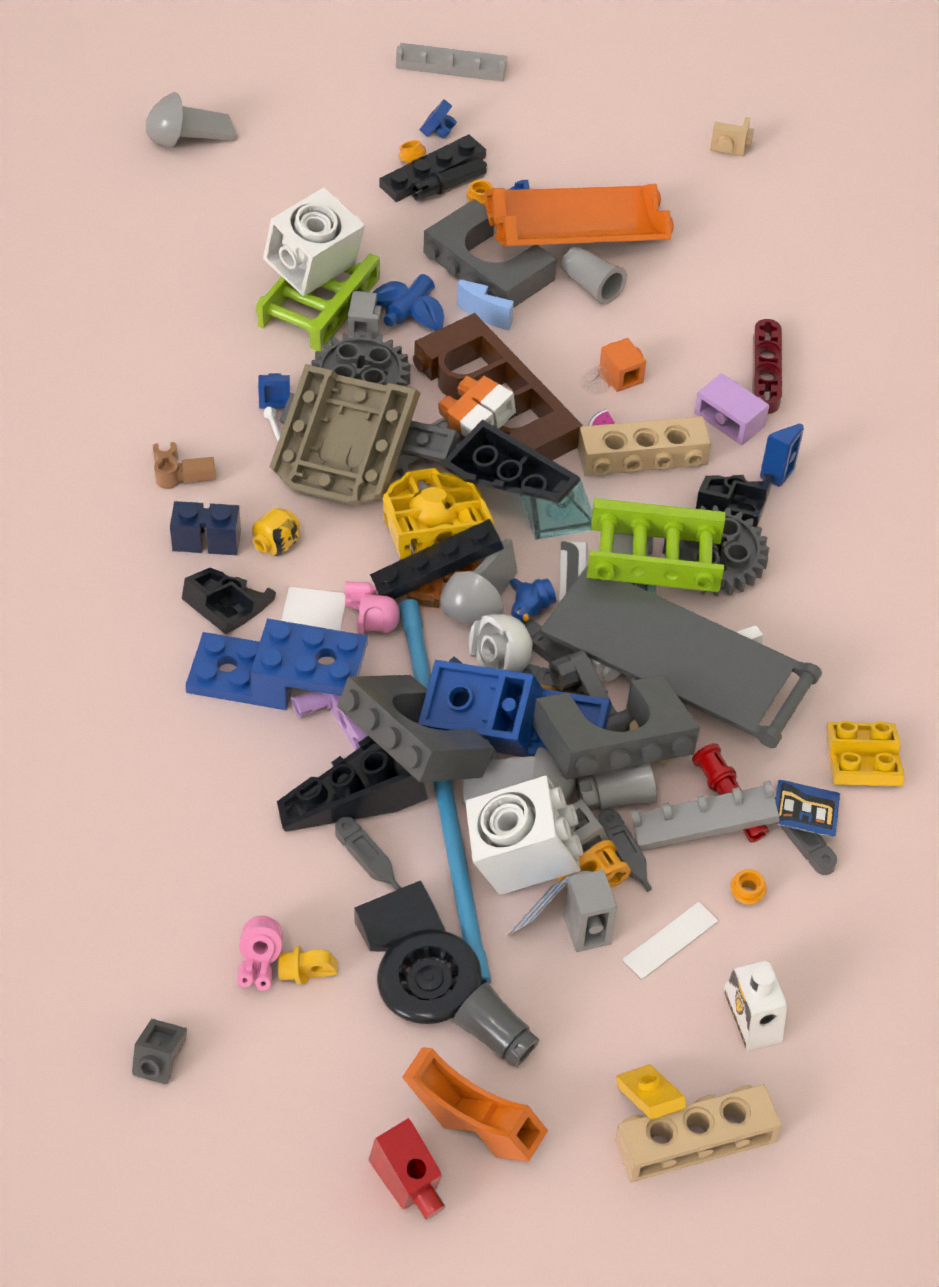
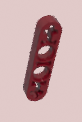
M762 319L756 323L753 334L752 394L769 404L768 414H772L779 409L782 397V328L775 320ZM765 333H769L770 340H765ZM770 352L775 357L765 358L760 353ZM763 373H767L773 375L775 378L772 380H765L761 378L760 375ZM764 392H770L769 400H765Z

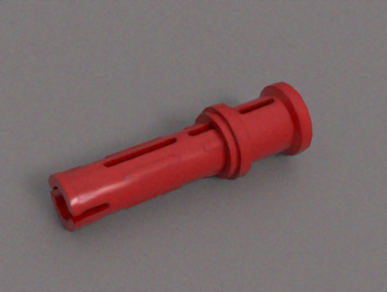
M712 743L698 750L693 755L692 762L696 767H700L708 779L707 786L709 789L718 792L719 795L732 793L733 788H740L736 781V771L732 766H728L721 756L720 746L717 743ZM766 825L743 829L748 841L754 843L764 838L769 829Z

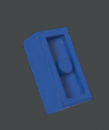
M799 423L773 432L768 436L760 472L762 479L763 474L773 475L772 484L778 487L782 486L796 467L804 425Z

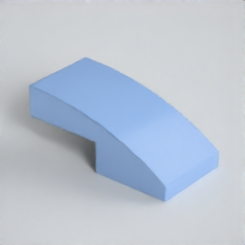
M460 279L458 282L457 305L470 315L476 313L483 322L509 331L512 324L514 301L488 295V286Z

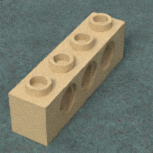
M703 416L580 427L578 451L584 476L707 465L711 447Z
M765 1084L755 1087L743 1085L734 1089L730 1094L718 1097L715 1095L703 1096L695 1103L686 1105V1108L654 1120H651L648 1116L643 1117L641 1114L632 1115L618 1124L615 1142L631 1183L776 1143L782 1124ZM734 1116L741 1123H731L725 1117ZM699 1126L705 1132L700 1134L694 1133L688 1127ZM662 1136L668 1140V1143H657L651 1137Z

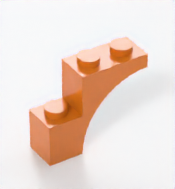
M422 1047L402 1076L404 1081L443 1128L476 1132L497 1158L529 1162L548 1132L547 1128L528 1105L503 1099L480 1088L455 1071L433 1048Z

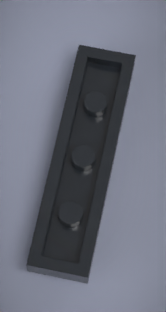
M468 134L379 178V187L395 202H398L421 190L418 189L410 192L411 183L428 178L433 172L441 173L478 158L485 159L486 148Z
M488 519L370 574L379 595L396 599L502 550L504 547L491 520Z

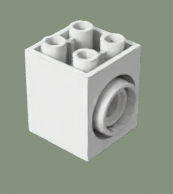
M323 187L271 218L263 259L304 297L355 265L365 225L356 215H353L341 204L337 197L333 196Z
M547 775L465 800L473 863L499 895L581 871L579 856L583 855V849L580 839L575 835L574 826L578 825L575 808L572 804L567 805L561 788H555Z

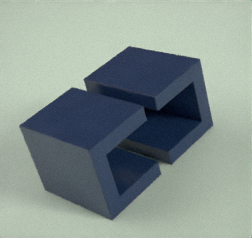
M174 501L170 521L172 551L202 553L201 533H205L206 530L208 554H238L241 535L239 505L210 503L209 508H204V503Z

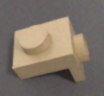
M745 117L743 126L715 122L710 150L743 156L745 146H751L754 129L749 128L751 118Z

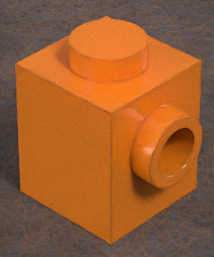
M629 338L601 347L599 369L616 392L644 382L646 360L641 350L636 348Z

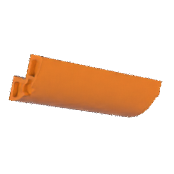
M657 184L522 190L494 188L484 191L490 226H496L497 233H495L494 237L503 246L671 239L674 229L670 211H658L661 195L657 190Z

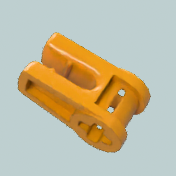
M611 840L601 841L583 852L582 856H579L581 871L594 872L604 869L610 888L621 884L631 873L628 864L621 862L615 853L616 847ZM569 875L556 878V880L559 882Z

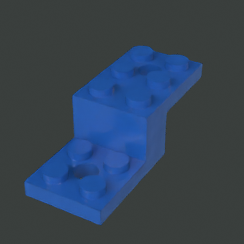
M269 618L266 620L260 642L203 632L185 685L186 693L280 710L287 709L293 688L341 696L347 678L359 676L368 645V635ZM322 657H331L335 662L323 665L318 660ZM224 664L236 666V669L231 672H223L219 668Z
M435 660L418 724L437 730L474 729L479 735L490 742L497 753L519 757L535 756L540 746L547 749L532 726L536 698L566 692L543 689L534 674ZM460 692L469 693V700L465 705L460 707L453 706V699L456 694ZM569 693L588 721L600 728H607L612 707L610 699Z

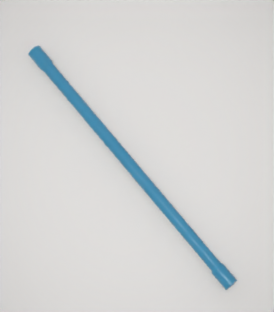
M406 599L399 604L403 630L406 633L413 675L427 689L431 674L423 638V623L419 603L415 599ZM451 780L433 781L462 938L473 949L480 962L482 975L480 986L484 983L490 984V971L486 952L482 945Z

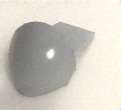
M177 92L170 93L156 103L146 119V134L153 142L165 147H174L180 136L235 141L237 137L229 114L182 106L181 97Z
M505 538L502 541L504 549L489 555L473 572H455L447 581L440 596V606L447 616L460 624L473 625L475 621H480L482 616L503 614L504 604L500 595L508 586L510 580L518 573L511 539Z
M540 746L535 756L491 759L482 778L463 779L462 804L466 806L465 800L547 775L555 788H561L566 802L571 797L576 783L574 778L566 780L549 751Z

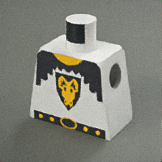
M763 961L733 969L724 985L723 991L746 1051L782 1043L787 1004L771 963Z

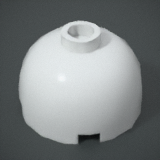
M491 614L482 616L480 621L474 622L469 634L470 656L476 655L481 667L522 672L529 665L533 643L527 628L519 619L506 614Z

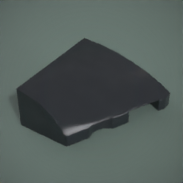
M763 474L762 481L750 482L745 479L744 475H733L730 477L720 475L705 476L698 491L696 509L704 506L706 510L712 511L714 505H717L719 511L724 512L729 507L731 509L730 515L735 516L741 511L743 512L742 520L746 521L752 518L754 519L752 526L757 527L770 492L773 475Z
M209 567L184 579L182 600L223 633L227 634L264 610L275 599L276 592L271 588H267L263 593L247 588L248 580L230 577L222 571Z
M421 880L354 907L355 924L370 951L386 952L397 940L416 931L429 929L445 931L435 906Z

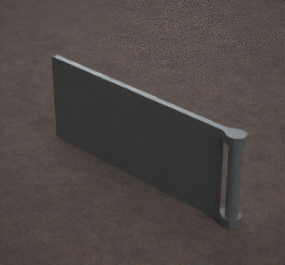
M588 565L541 627V635L576 652L582 650L589 658L635 680L663 675L681 702L756 737L763 745L769 748L777 747L782 739L781 732L810 686L816 684L822 675L821 669L815 664L799 662L629 582L586 578ZM791 673L797 674L800 677L770 726L759 725Z

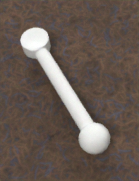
M266 407L263 415L266 419H269L278 442L281 432L275 419L276 409Z

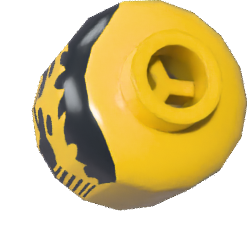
M273 508L254 522L252 526L253 544L263 554L268 553L273 556H280L298 542L300 522L291 511Z

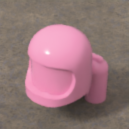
M345 582V607L359 610V634L374 631L389 633L396 628L399 622L400 611L397 602L393 598L376 594V587L371 583Z
M256 916L250 919L242 928L240 952L245 961L239 964L237 983L241 987H249L252 983H255L257 989L265 991L271 986L273 969L270 964L279 957L283 942L282 929L273 918Z

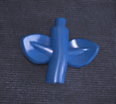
M420 274L409 288L405 283L390 281L372 292L377 293V305L387 307L386 316L383 318L387 326L392 327L395 323L401 324L412 315L414 320L428 329L437 331L443 328V309L438 300L429 296L434 290L435 284L428 275Z

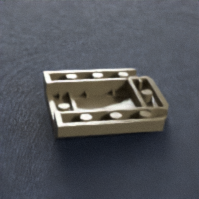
M305 364L269 467L297 493L350 506L383 499L384 494H386L421 393L415 388L388 383L386 386L337 375L333 370Z

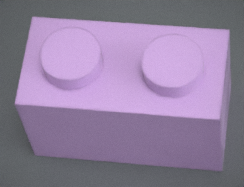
M721 373L698 391L694 413L698 416H703L705 421L740 445H743L765 427L769 404Z

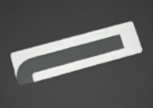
M561 542L559 603L586 567L587 544L585 542Z

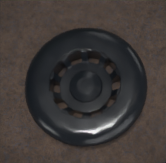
M420 930L400 938L386 951L378 968V990L386 1006L399 1017L419 1024L440 1023L454 1018L465 1000L480 987L482 977L481 966L476 953L460 937L442 930ZM447 962L451 964L450 967L446 965Z

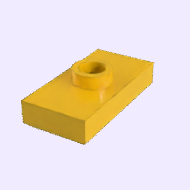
M651 1064L616 1075L617 1087L651 1120L686 1108L685 1095Z

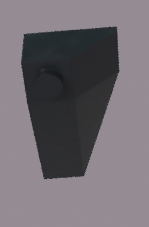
M483 419L441 462L442 468L465 482L556 503H561L581 481L578 475Z
M367 736L358 742L360 748L344 759L339 756L331 762L333 767L318 778H308L277 801L282 828L287 832L336 823L342 817L360 819L394 813L428 799L424 782H419L370 736Z

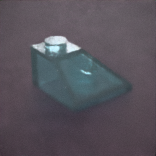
M582 480L561 503L520 494L535 540L591 531L592 508Z

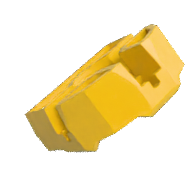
M437 468L406 472L401 479L390 484L383 497L384 522L386 527L389 526L391 539L400 560L485 520L490 519L494 526V520L477 484L465 482L456 475L441 472ZM424 480L425 485L430 484L429 488L420 491L417 486H419V481ZM410 544L413 548L414 553L411 552V548L409 546Z

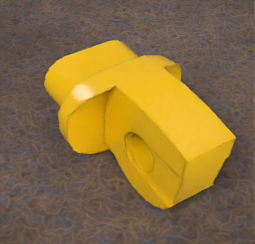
M295 946L293 952H283L279 955L278 976L280 981L295 979L296 984H306L309 978L338 975V961L330 951L316 949L304 953L301 946Z

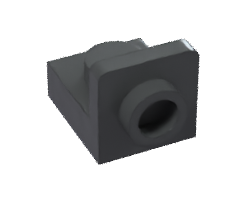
M151 1018L135 1043L132 1074L137 1077L167 1084L171 1079L172 1063L186 1041L187 1028Z

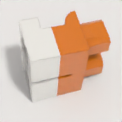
M466 376L457 387L458 394L462 396L458 401L451 396H445L438 403L439 414L448 421L449 429L456 430L464 437L482 419L499 429L516 413L514 393L486 376H483L479 381Z

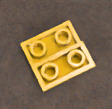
M851 721L827 722L828 754L834 785L903 786L905 774L899 756L901 742L895 723L882 721L874 723H854Z

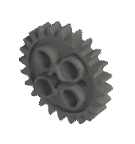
M355 332L354 338H349L344 333L342 341L333 337L331 338V346L323 343L322 351H316L315 360L311 361L312 366L333 370L337 375L386 386L388 383L406 387L410 384L411 364L408 363V355L402 354L401 346L393 348L392 339L384 343L383 335L381 334L376 339L371 338L370 332H367L365 337H360L359 333Z
M714 505L712 511H719L717 505ZM701 506V510H706L704 506ZM727 507L724 511L725 525L721 544L713 543L712 563L724 565L720 589H724L730 596L732 595L733 587L740 592H744L745 584L753 587L756 578H762L763 570L767 567L770 547L766 546L768 538L761 536L762 528H752L754 519L751 518L743 521V512L740 511L733 516L730 515L731 509ZM666 538L664 539V546H663V554H665V558H666ZM680 540L679 560L699 562V542ZM713 592L715 596L719 595V592Z

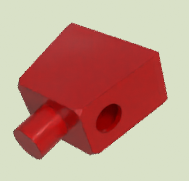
M410 1118L375 1138L368 1160L402 1209H406L415 1203L425 1220L440 1213L446 1207L436 1192L442 1174Z

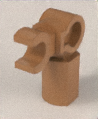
M171 442V448L168 451L159 450L158 443L153 445L154 460L156 461L154 465L155 478L159 487L173 488L178 485L179 481L194 483L216 480L214 457L184 459L182 463H177L178 453L175 442Z

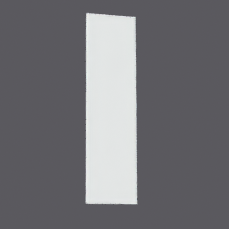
M697 902L622 960L642 980L716 924L718 920L700 902Z

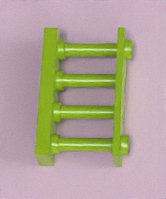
M369 253L362 263L359 262L344 271L351 275L347 281L340 282L331 279L320 286L336 293L332 299L328 300L310 293L303 297L281 276L268 293L259 298L256 304L258 327L264 329L273 317L279 318L308 330V334H310V348L322 351V344H328L348 319L353 291L370 292L380 279V257ZM290 298L322 312L317 318L311 319L282 306Z
M594 498L590 530L601 531L599 551L590 550L586 578L719 592L724 565L712 563L713 543L721 544L725 525V512ZM614 533L634 535L632 555L613 553ZM647 536L666 538V558L646 556ZM680 540L699 542V562L679 560Z

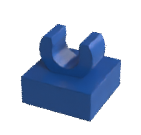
M443 99L430 113L419 130L427 137L435 130L441 138L445 139L457 123L452 116L447 115L452 105Z
M268 373V375L258 376L259 409H266V407L275 409L285 408L290 396V375Z

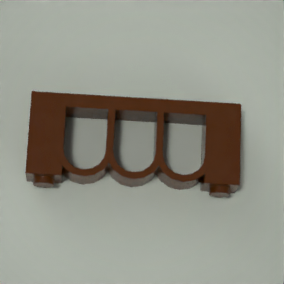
M476 313L415 340L413 355L415 367L418 371L423 372L431 381L438 378V387L446 396L459 400L462 396L458 394L457 387L466 376L477 381L486 376L499 385L506 383L513 390L516 413L508 420L530 409L539 419L518 428L501 426L499 428L501 431L552 461L578 448L580 427L583 425ZM480 357L488 364L469 374L452 372Z

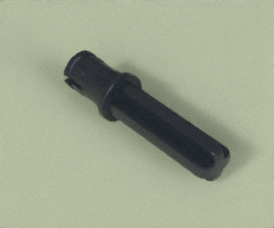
M478 158L441 173L433 172L430 174V177L410 184V192L421 189L418 193L413 194L412 197L419 201L435 193L438 195L443 194L445 189L486 174L487 163L482 158Z

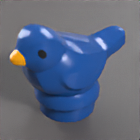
M516 578L510 580V586L516 592L511 615L521 622L529 621L530 617L540 614L541 609H547L551 604L556 603V594L548 578L543 580L536 579L533 583L520 582Z

